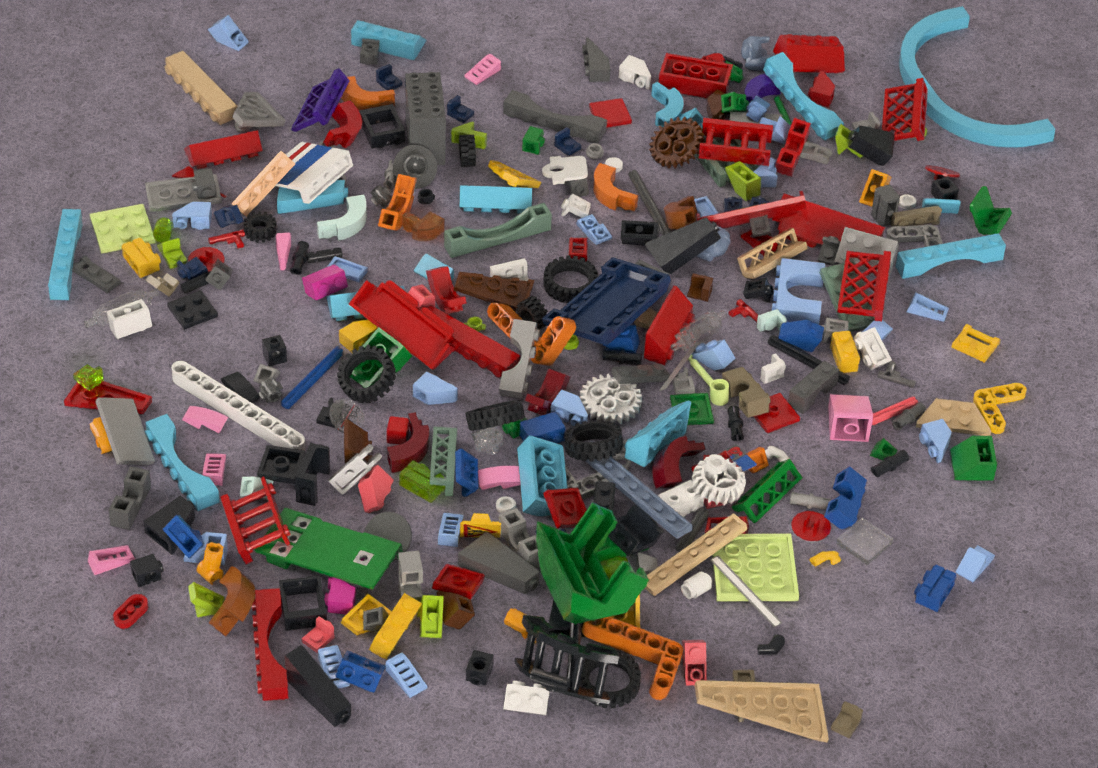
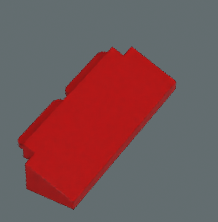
M799 191L800 196L704 217H700V213L696 214L697 221L707 217L710 223L714 221L717 226L728 228L750 223L751 218L767 215L769 219L797 213V210L806 209L805 196L803 191Z
M784 193L781 200L794 196ZM806 201V209L797 210V213L772 218L773 221L780 223L777 228L779 234L789 228H794L797 240L806 242L807 246L811 248L816 247L817 244L823 245V237L834 236L841 241L845 227L880 237L883 236L885 230L883 226ZM787 235L786 239L791 240L790 235Z
M366 280L349 303L351 307L401 343L411 354L432 370L440 365L456 349L450 344L455 338L452 336L454 329L428 308L417 309L419 302L391 280L386 281V283L382 282L379 287Z

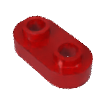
M142 594L130 596L114 612L113 620L115 626L121 629L131 627L148 610L147 598Z

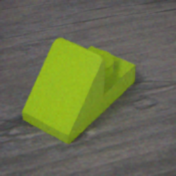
M474 122L454 127L451 130L452 143L459 144V135H474L475 148L485 149L487 146V133L474 131Z
M840 124L835 136L838 154L840 155L847 148L861 158L863 155L848 147V136L851 131Z
M179 238L157 245L170 269L178 267L176 262L179 260L183 264L187 263V259L180 248Z
M195 582L188 586L190 601L195 605L197 617L215 615L225 601L224 596Z
M422 595L420 602L422 605L417 613V617H420L419 637L442 638L444 596Z

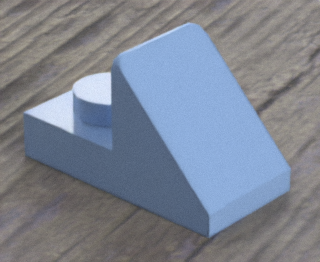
M780 116L777 122L762 117L759 124L773 125L772 140L786 144L791 126Z
M770 157L769 166L761 165L754 171L755 174L761 177V188L776 187L777 175L775 173L777 169L775 166L777 160Z
M978 545L975 549L969 547L956 573L974 582L991 563L995 555Z

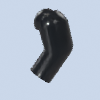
M776 634L769 644H758V655L779 653L785 645V638L780 634Z

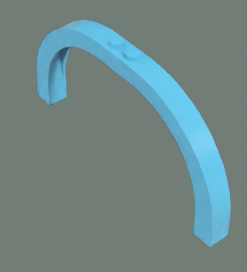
M963 6L931 14L917 22L908 31L900 52V74L905 85L915 84L918 78L924 79L928 88L926 114L934 122L961 138L990 146L1027 147L1053 141L1056 129L1048 119L1018 125H999L978 121L958 113L939 98L922 75L915 60L916 52L925 42L937 35L968 28L970 15Z

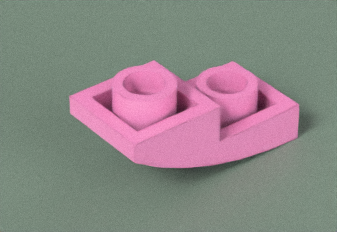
M190 406L182 420L197 429L204 425L220 433L228 417L207 408Z
M497 466L478 470L479 487L481 490L500 485L503 489L521 485L519 466Z

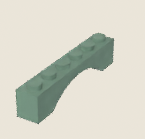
M545 203L526 208L514 219L493 228L475 230L459 226L444 231V247L449 256L454 258L551 230L552 214Z

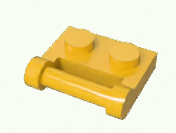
M966 324L951 347L985 363L997 348L1001 339L988 336L973 329L971 325ZM967 335H971V336H973V337H975V338H977V339H979V340H981V341H984V342H986V343H988V344H990V345L988 346V345H986V344H984V343H982V342H980V341H978V340H975V339H973V338H971V337H969V336H967Z

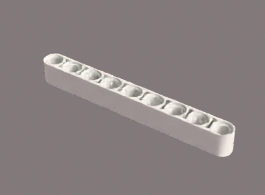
M176 361L172 364V379L176 385L270 444L305 451V437L298 431L187 362Z

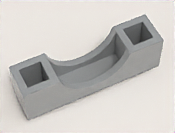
M513 320L510 334L511 344L520 350L522 356L514 368L502 372L499 392L502 396L523 399L524 393H528L529 382H526L527 376H531L533 365L530 362L531 358H535L536 354L534 342L538 341L540 334L536 322Z

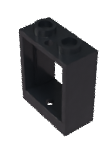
M393 104L360 110L362 129L372 149L383 148L393 144L399 145L405 142V129ZM393 121L396 127L393 130L374 133L371 125Z
M320 575L279 580L285 631L316 627V618L319 616L327 620ZM316 592L319 608L288 612L286 596Z

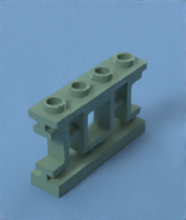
M713 137V144L723 145L722 140L724 138ZM731 139L730 146L741 147V142L738 139ZM699 154L694 155L719 187L725 186L726 181L731 183L725 167L736 162L699 159ZM743 163L753 172L758 168V165Z

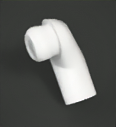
M768 446V449L765 450L766 456L769 459H772L773 456L779 462L789 459L784 451L774 446Z

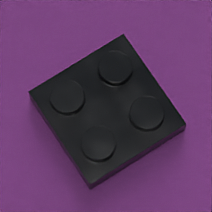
M201 290L167 303V307L184 330L218 317L217 311Z

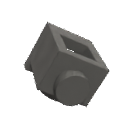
M362 39L360 63L377 65L380 41Z

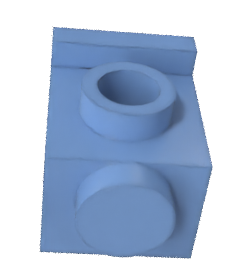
M756 95L749 103L746 115L758 123L771 104Z

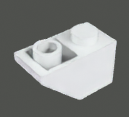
M629 55L619 66V78L625 82L628 81L633 84L635 82L638 87H644L646 84V89H649L651 75L644 60Z

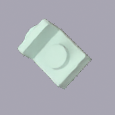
M776 309L758 315L757 329L762 332L765 330L770 331L777 327L780 331L781 324L786 323L787 319Z

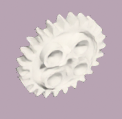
M607 374L606 378L600 375L599 379L592 377V382L587 380L586 385H583L580 391V400L587 414H590V419L596 417L597 420H606L614 423L618 421L622 424L623 419L629 422V417L635 418V413H639L642 395L640 394V389H636L637 384H619L614 377H610Z

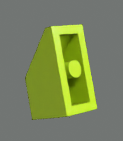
M740 161L725 167L735 193L741 198L748 201L752 197L760 196L761 177Z

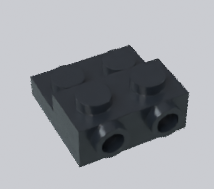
M267 445L257 477L295 484V475L306 452L299 449Z

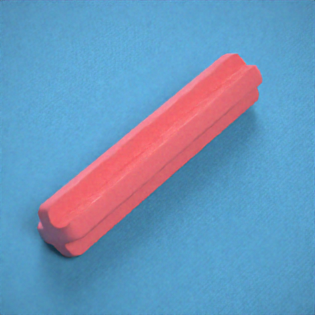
M912 396L873 413L872 425L901 414L905 409L915 406L918 400Z

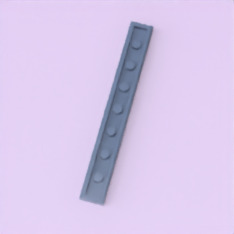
M609 456V459L602 458L601 461L594 459L592 462H589V459L586 460L590 466L609 482H614L617 489L676 539L692 531V524L614 458Z

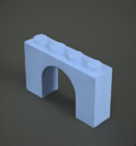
M782 258L781 265H777L776 276H779V278H775L774 289H778V291L774 290L773 301H776V303L772 304V311L778 309L786 317L787 322L810 320L819 325L822 301L797 298L789 293L788 289L797 285L822 288L823 280L819 272L821 268H825V263Z

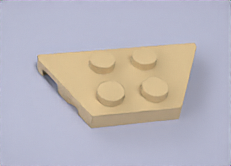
M936 398L916 423V427L921 428L922 424L943 419L952 432L991 436V430L975 403Z

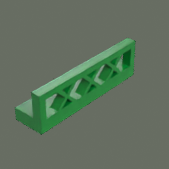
M790 459L778 462L731 507L736 512L744 511L750 521L756 523L803 477ZM788 470L794 476L792 481L787 480ZM776 482L781 483L780 492L775 491ZM764 493L770 494L769 503L763 502ZM753 504L758 505V514L756 515L750 508Z

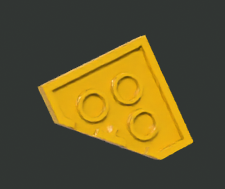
M489 161L488 167L493 170V173L498 174L499 178L506 180L507 184L520 188L540 187L541 181L499 161Z

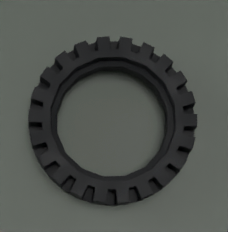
M562 256L559 257V261L554 259L553 262H549L548 266L545 267L543 285L550 297L553 296L555 300L560 298V302L563 303L567 300V303H569L598 277V271L593 264L591 265L590 261L585 262V258L581 257L578 260V256H574L573 259L570 256H566V259H564ZM563 271H575L585 275L588 278V283L578 288H566L555 283L553 278L556 274Z
M366 345V349L360 346L359 351L353 349L352 355L349 353L345 355L347 360L342 359V365L338 367L337 380L344 393L352 400H357L359 403L364 401L371 403L372 399L375 402L378 400L377 396L382 398L385 396L383 394L384 391L387 393L390 391L388 386L393 387V380L396 379V369L384 350L376 346L372 348L370 345ZM367 360L380 361L383 365V373L374 385L364 389H356L351 386L350 376L359 364Z
M521 400L492 404L465 413L470 431L508 424L525 417Z
M590 420L587 423L584 421L582 424L577 423L575 426L569 427L564 434L567 455H570L571 458L575 457V460L581 459L586 461L589 459V462H592L594 459H597V461H601L602 458L609 459V456H616L623 449L622 429L618 424L615 425L614 422L609 423L606 420L604 422L602 420L594 422V420ZM590 439H605L598 442H583Z
M617 650L619 655L618 664L611 665L626 671L630 677V682L624 689L607 692L610 704L603 703L602 708H607V705H610L611 708H616L617 704L619 707H622L625 702L629 704L632 699H635L640 689L641 671L638 663H635L633 657L629 658V654L625 652L621 655L620 650ZM590 659L584 661L580 687L595 690V686L589 681V675L595 668L600 666L598 661Z

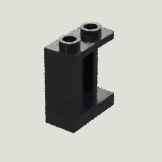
M315 443L309 444L295 475L296 502L316 506L318 501L317 473L330 474V451L328 446Z
M633 505L626 515L616 518L618 521L616 527L610 532L608 537L629 557L655 545L664 531L641 508Z

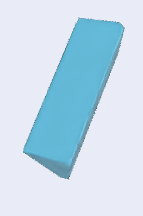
M924 198L922 208L939 206L942 208V213L957 214L961 201Z
M425 254L415 267L414 272L428 280L426 270L448 265ZM448 266L452 280L454 278V269Z

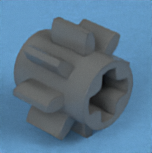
M379 184L370 192L372 195L371 201L375 206L380 204L383 207L392 199L390 196L392 190L387 185L382 187Z
M267 379L259 386L261 391L258 394L266 402L274 403L283 395L281 393L283 387L275 379Z

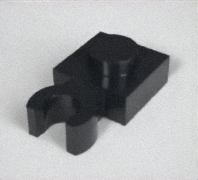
M330 398L328 407H322L316 423L335 428L340 419L339 417H341L340 410L343 408V401L340 400L339 404L334 405L333 398Z

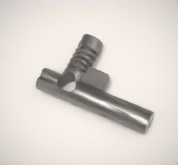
M894 361L889 362L886 372L879 371L877 378L912 388L916 384V381L900 377L901 373L894 371L896 367Z

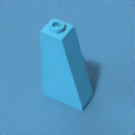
M336 180L309 204L303 203L300 191L279 187L277 211L282 214L344 204V199L348 197V188L345 187V180Z

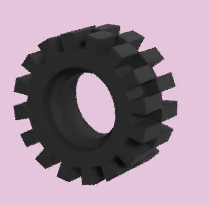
M459 135L461 167L476 166L474 135Z
M258 211V214L253 212L252 216L249 214L244 219V232L246 238H250V241L256 240V243H259V240H262L263 243L265 239L270 241L271 237H275L277 233L276 219L272 217V214L267 215V212L261 214V211ZM256 226H266L265 228L260 229L254 228Z
M530 296L517 304L518 308H516V311L519 312L517 314L523 320L536 322L537 329L539 330L546 326L543 324L542 318L547 315L548 311L544 309L545 305L541 304L540 299L537 300V297Z

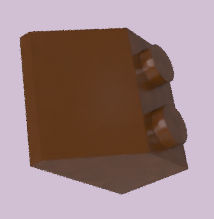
M344 419V459L346 464L367 445H372V440H368V432L348 419ZM367 455L363 459L368 462L372 455Z

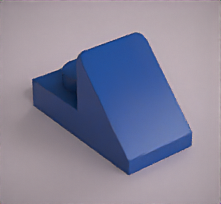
M176 515L163 528V531L189 559L204 545L200 531L193 530L180 515Z

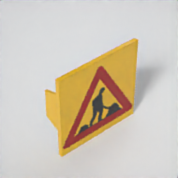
M474 513L471 521L460 522V537L479 538L485 532L490 533L495 538L501 537V523L491 521L488 514Z

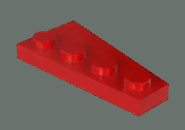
M81 375L64 400V406L98 410L96 405L98 397L133 399L138 414L144 415L152 403V396Z

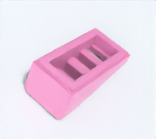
M488 54L468 71L464 77L477 85L501 70V61Z
M289 232L277 233L276 235L280 270H285L291 248V234Z
M206 454L202 475L210 477L214 485H223L226 454Z
M128 545L89 551L88 563L94 575L126 565L130 561L135 560ZM126 552L127 556L121 557L120 553Z

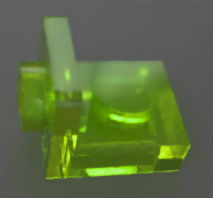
M86 364L73 374V379L90 391L104 381L103 370L100 366L94 369Z

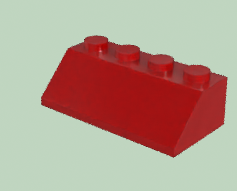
M779 35L773 49L775 55L783 52L793 63V72L820 73V71H824L825 73H841L845 71L844 46L835 36Z
M666 53L659 73V83L668 90L676 88L680 94L708 98L716 90L727 94L733 64Z
M258 130L196 143L184 148L191 167H197V170L207 168L209 163H214V166L224 164V160L231 159V162L242 160L241 156L248 155V158L259 156L258 153L263 151Z
M673 286L646 333L644 359L666 365L668 360H672L674 349L679 348L681 336L685 337L688 330L687 325L692 324L695 317L692 303L677 286Z

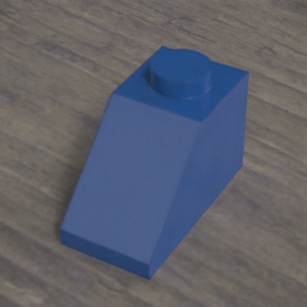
M810 320L786 322L781 324L778 338L804 351L813 352L822 340L824 327Z

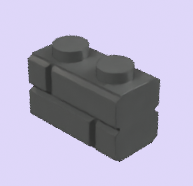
M891 185L878 187L874 193L871 215L883 227L891 224L892 214L898 211L900 196L897 192H894L895 190Z

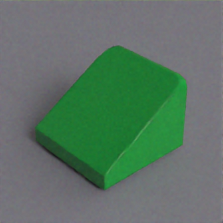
M882 438L875 444L870 456L884 461L885 457L895 455L898 450Z

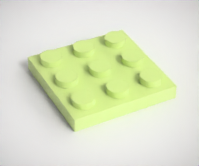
M143 204L90 214L101 254L122 250L124 243L132 242V240L139 237L145 243H155V237Z

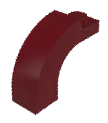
M548 368L539 391L535 395L527 393L525 401L530 402L527 410L540 415L551 413L552 402L561 390H566L571 377Z
M416 412L408 413L409 429L412 437L403 444L387 447V460L391 473L414 467L423 460L428 452L429 426L423 425L421 419L418 420Z
M682 436L663 446L653 461L652 474L655 489L671 488L681 483L680 457L695 456L706 450L704 442L688 441L687 436Z

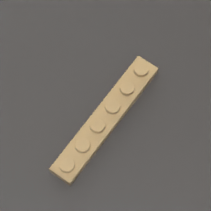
M733 513L647 575L649 582L645 589L653 596H656L745 532L747 524Z

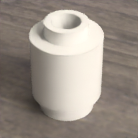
M700 571L684 581L681 585V591L687 599H695L711 589L712 579L707 573Z

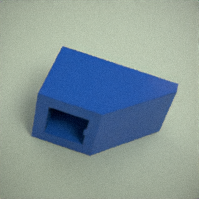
M629 325L610 344L603 345L612 350L621 351V349H625L626 352L636 353L640 344L636 325Z

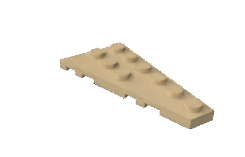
M696 680L695 692L698 704L822 742H828L829 740L819 684Z

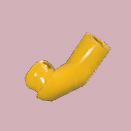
M822 551L811 557L809 561L816 567L827 560H830L831 564L835 565L841 561V558L837 551Z

